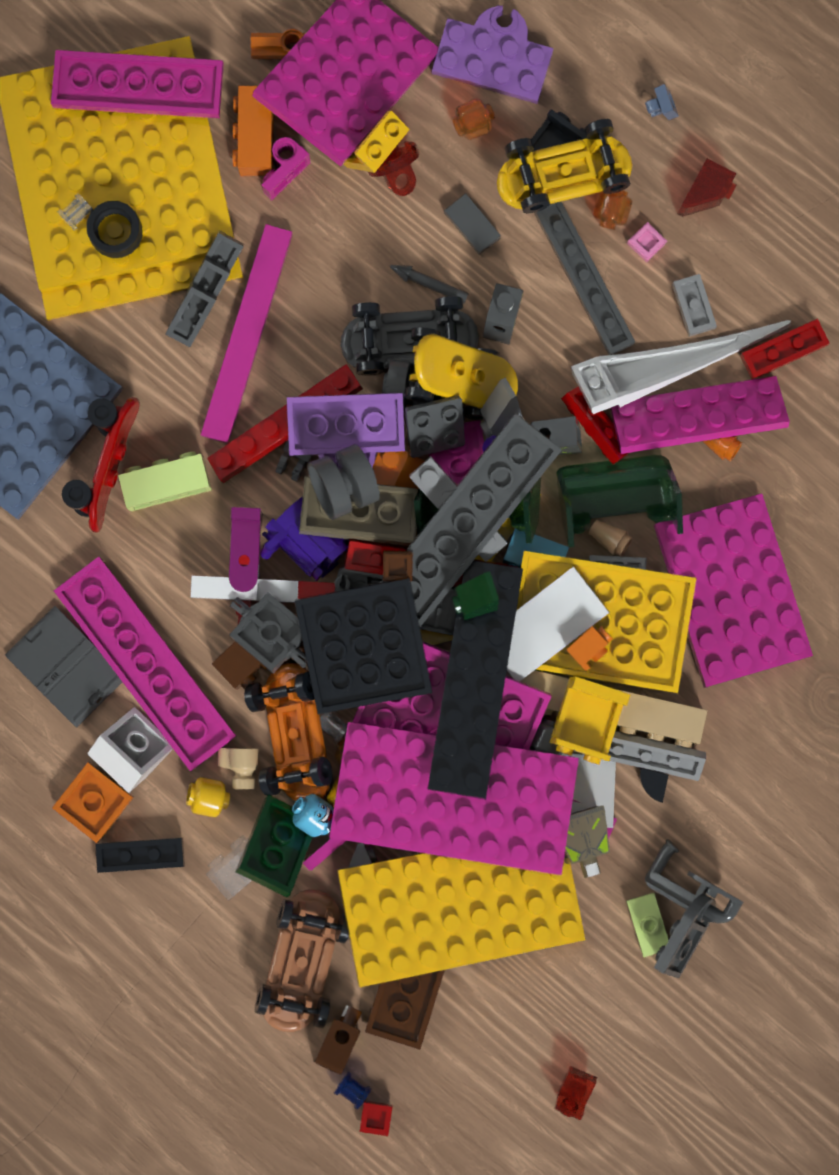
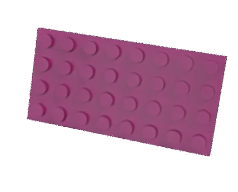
M348 722L329 838L562 875L579 758L495 745L485 800L427 789L436 740L435 735Z

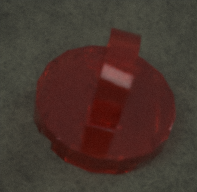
M405 141L404 147L399 148L397 145L375 173L368 172L371 177L383 176L389 190L398 196L409 195L416 186V177L411 163L419 157L420 152L415 142ZM405 174L407 183L403 188L398 189L396 187V179L399 175Z

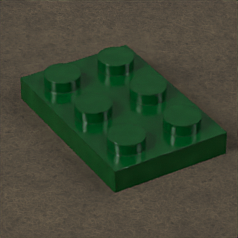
M268 795L264 799L235 872L287 898L292 893L313 837L294 825L292 806Z

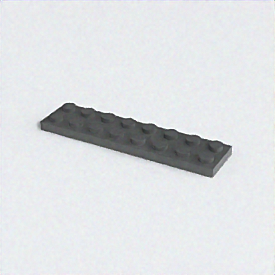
M514 413L406 549V551H413L411 584L420 627L562 451L561 448L516 413Z

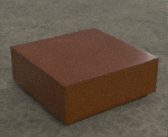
M384 551L383 581L410 578L412 582L413 551Z

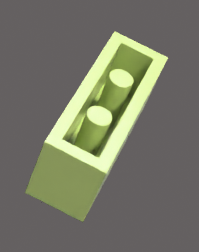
M193 451L179 455L180 459L169 462L168 459H160L152 462L151 467L142 469L141 466H133L125 469V473L118 475L126 508L129 511H135L212 491L204 457L201 454L196 455V452Z

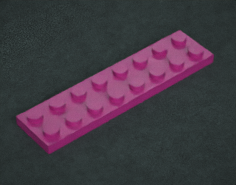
M98 556L54 590L67 610L190 771L196 769L237 737L101 557Z

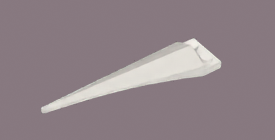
M786 320L732 335L673 347L597 356L571 366V370L592 414L616 405L622 407L789 328L791 321Z

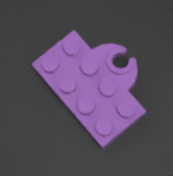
M503 6L492 7L484 11L478 17L475 25L447 18L432 68V74L538 104L553 54V48L527 41L528 28L525 19L518 11L512 10V24L508 27H501L497 24V19L503 13Z
M403 393L287 397L289 456L318 454L319 459L329 456L336 464V452L356 444L361 448L371 466H373L376 452L405 451Z

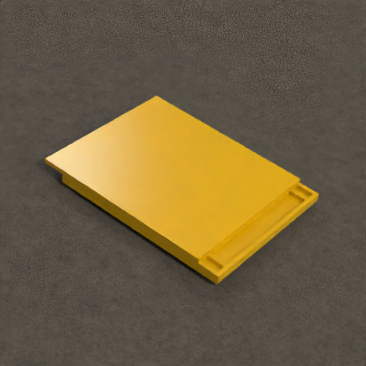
M190 36L113 52L114 54L195 59ZM54 65L0 77V105L38 288L42 294L47 320L188 290L219 230L235 239L208 118L53 108L51 96ZM107 201H120L128 204L136 212L142 225L143 237L139 246L132 254L123 258H110L102 255L94 248L87 234V220L90 213L98 205ZM112 214L105 217L98 227V234L101 240L109 245H119L125 242L131 233L129 220L120 214ZM239 256L226 281L243 278Z

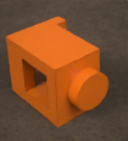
M593 625L566 650L587 671L592 666L588 661L593 659L596 663L608 652L605 646L613 640V637L603 626L598 629Z

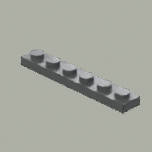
M553 203L546 209L535 212L534 214L608 355H614L635 344L629 328L563 203Z

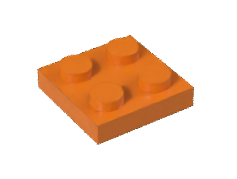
M87 762L52 808L94 842L99 843L134 797L93 764Z

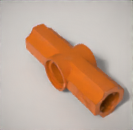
M289 29L283 33H251V59H283L290 51L286 45L297 43L306 33H301L296 29Z

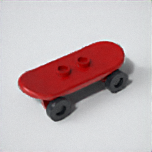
M135 397L127 399L123 406H115L110 400L104 398L96 399L89 405L87 415L90 422L98 427L100 433L106 437L92 480L94 488H90L84 481L71 480L62 489L64 503L74 509L80 516L89 518V528L95 533L99 532L103 526L108 498L118 478V466L125 456L126 441L139 411L140 401Z

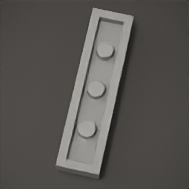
M431 456L409 475L412 481L438 509L457 486ZM497 531L479 555L487 562L508 543Z
M617 731L614 733L608 753L611 756L610 761L695 781H699L706 761V752Z

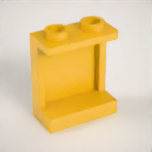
M387 111L359 147L346 160L344 165L347 168L375 173L410 129L393 111Z
M576 676L570 677L549 743L557 745L556 751L570 756H573L574 751L584 754L583 760L600 765L601 760L610 761L611 756L608 753L622 707L628 705L631 694Z

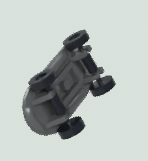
M448 296L435 300V310L380 314V305L378 303L365 302L352 306V316L357 318L352 320L344 329L341 336V350L346 361L356 368V374L377 375L384 373V369H389L391 358L409 360L410 367H414L415 353L413 352V346L418 345L419 342L411 339L412 328L426 327L440 331V336L473 348L478 347L479 333L473 319L466 313L459 311L463 308V298Z

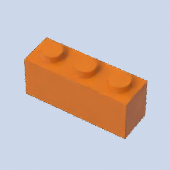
M238 86V96H233L234 113H238V123H233V139L238 140V150H233V166L238 167L240 176H266L268 172L273 170L274 113L252 97L253 91L258 86Z

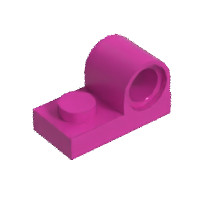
M283 137L273 144L272 152L278 169L268 172L263 178L264 183L262 184L264 194L271 201L311 163L309 153L291 138ZM285 150L293 152L292 157L288 159H283L279 155Z

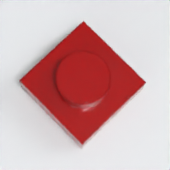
M364 1100L359 1132L388 1136L393 1105Z

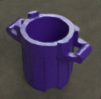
M302 496L277 520L273 518L266 525L265 528L268 530V533L263 532L262 535L268 541L264 544L260 555L263 559H269L274 552L281 548L310 578L313 577L318 581L320 577L324 578L339 564L337 561L343 555V552L347 553L349 539L299 534Z

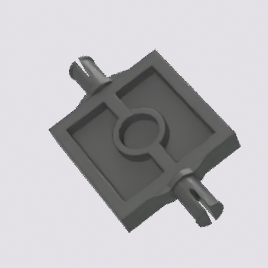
M268 592L257 604L251 607L247 606L239 597L234 599L237 604L232 602L230 607L242 616L238 626L229 634L235 642L273 674L284 661L290 658L295 660L302 668L307 666L305 663L307 662L306 655L299 650L303 640L299 620L296 615Z

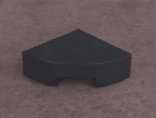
M640 768L639 779L644 791L652 799L663 803L669 775Z

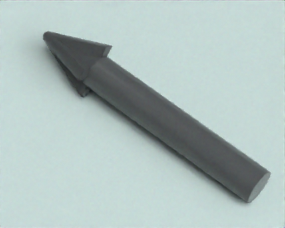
M390 265V268L405 282L410 280L445 296L461 297L465 304L469 293L412 269L413 266Z

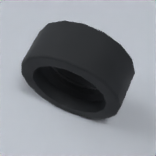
M107 201L98 205L90 213L87 220V234L94 248L102 255L110 258H123L132 254L139 246L143 237L142 225L136 212L128 204L120 201ZM112 214L125 216L131 224L129 238L119 245L106 244L98 234L100 222Z

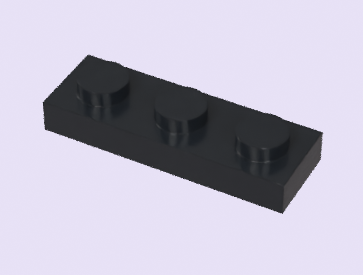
M183 838L96 844L97 873L184 867Z

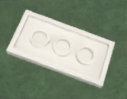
M572 567L516 611L507 671L513 679L517 681L524 679L610 613L575 567Z

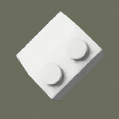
M134 707L98 737L88 755L130 793L159 765L173 748L159 729Z

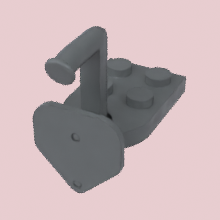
M667 839L666 844L661 848L648 870L645 882L654 891L686 909L681 920H677L671 927L669 933L671 938L667 945H663L657 952L655 957L657 963L654 966L661 973L679 979L709 924L727 923L733 920L744 902L691 871L687 875L701 883L696 894L689 892L662 876L661 874L675 852H679L678 848ZM718 893L730 899L724 911L716 908V901L714 899Z

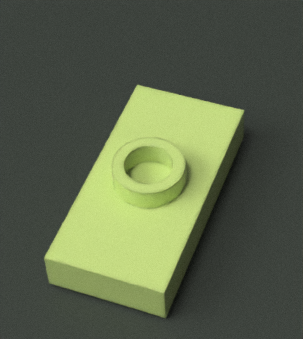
M655 893L626 900L642 956L647 957L657 954L663 945H667L669 939Z

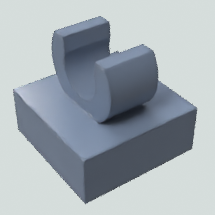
M663 84L654 88L657 98L645 103L648 113L652 117L663 113L668 120L678 117L679 115L668 87Z

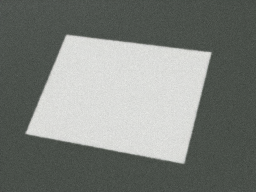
M563 753V756L579 758L573 799L578 802L572 801L571 813L604 805L607 828H613L616 762L601 760L600 765L583 760L584 755L582 754L570 756Z

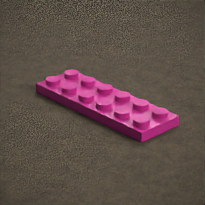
M56 50L51 105L53 108L220 118L224 63L223 60Z
M776 376L645 396L622 407L616 405L610 408L621 454L789 428L790 422Z

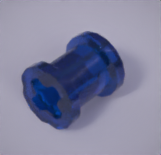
M348 1071L336 1087L334 1094L336 1096L342 1095L353 1103L354 1108L358 1110L372 1088L369 1086L365 1087L351 1077L352 1073Z

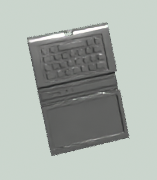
M56 606L5 654L12 664L75 727H78L122 683L99 650Z

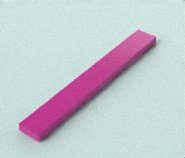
M265 224L201 431L202 437L228 444L293 236L291 231Z

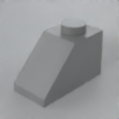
M501 379L480 410L484 421L480 423V427L486 439L490 436H497L514 413L523 418L517 396L507 379Z

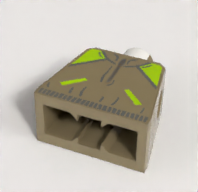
M604 805L571 813L564 862L566 864L580 862L584 878L600 874L597 856L610 852Z

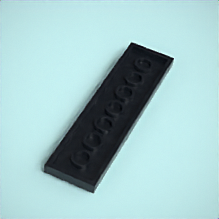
M473 561L463 573L462 584L483 573L490 572L499 598L498 610L464 620L462 613L456 615L427 789L486 800L523 569Z

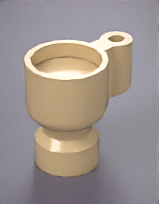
M221 748L218 750V766L235 772V776L232 778V789H255V778L252 776V773L258 768L259 749Z

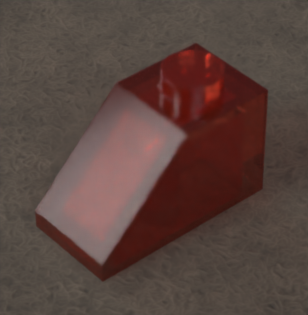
M707 158L683 201L678 215L681 217L720 206L724 198L729 200L737 184L733 183L737 173Z

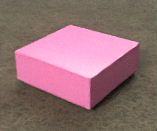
M647 222L628 240L627 244L647 263L667 243V240Z

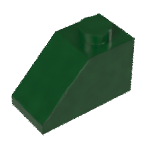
M490 572L483 573L455 587L456 596L452 597L456 614L462 613L464 620L498 610L499 598Z

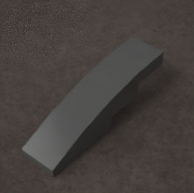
M219 230L165 335L191 347L244 247L242 242Z

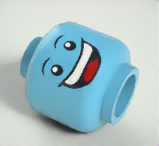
M309 794L305 798L300 797L292 807V812L294 813L293 823L311 837L326 835L331 830L334 808L316 794Z

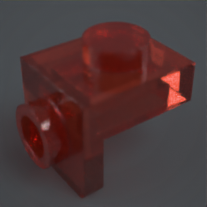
M570 1066L557 1092L555 1110L567 1117L582 1120L585 1106L596 1085L597 1077Z

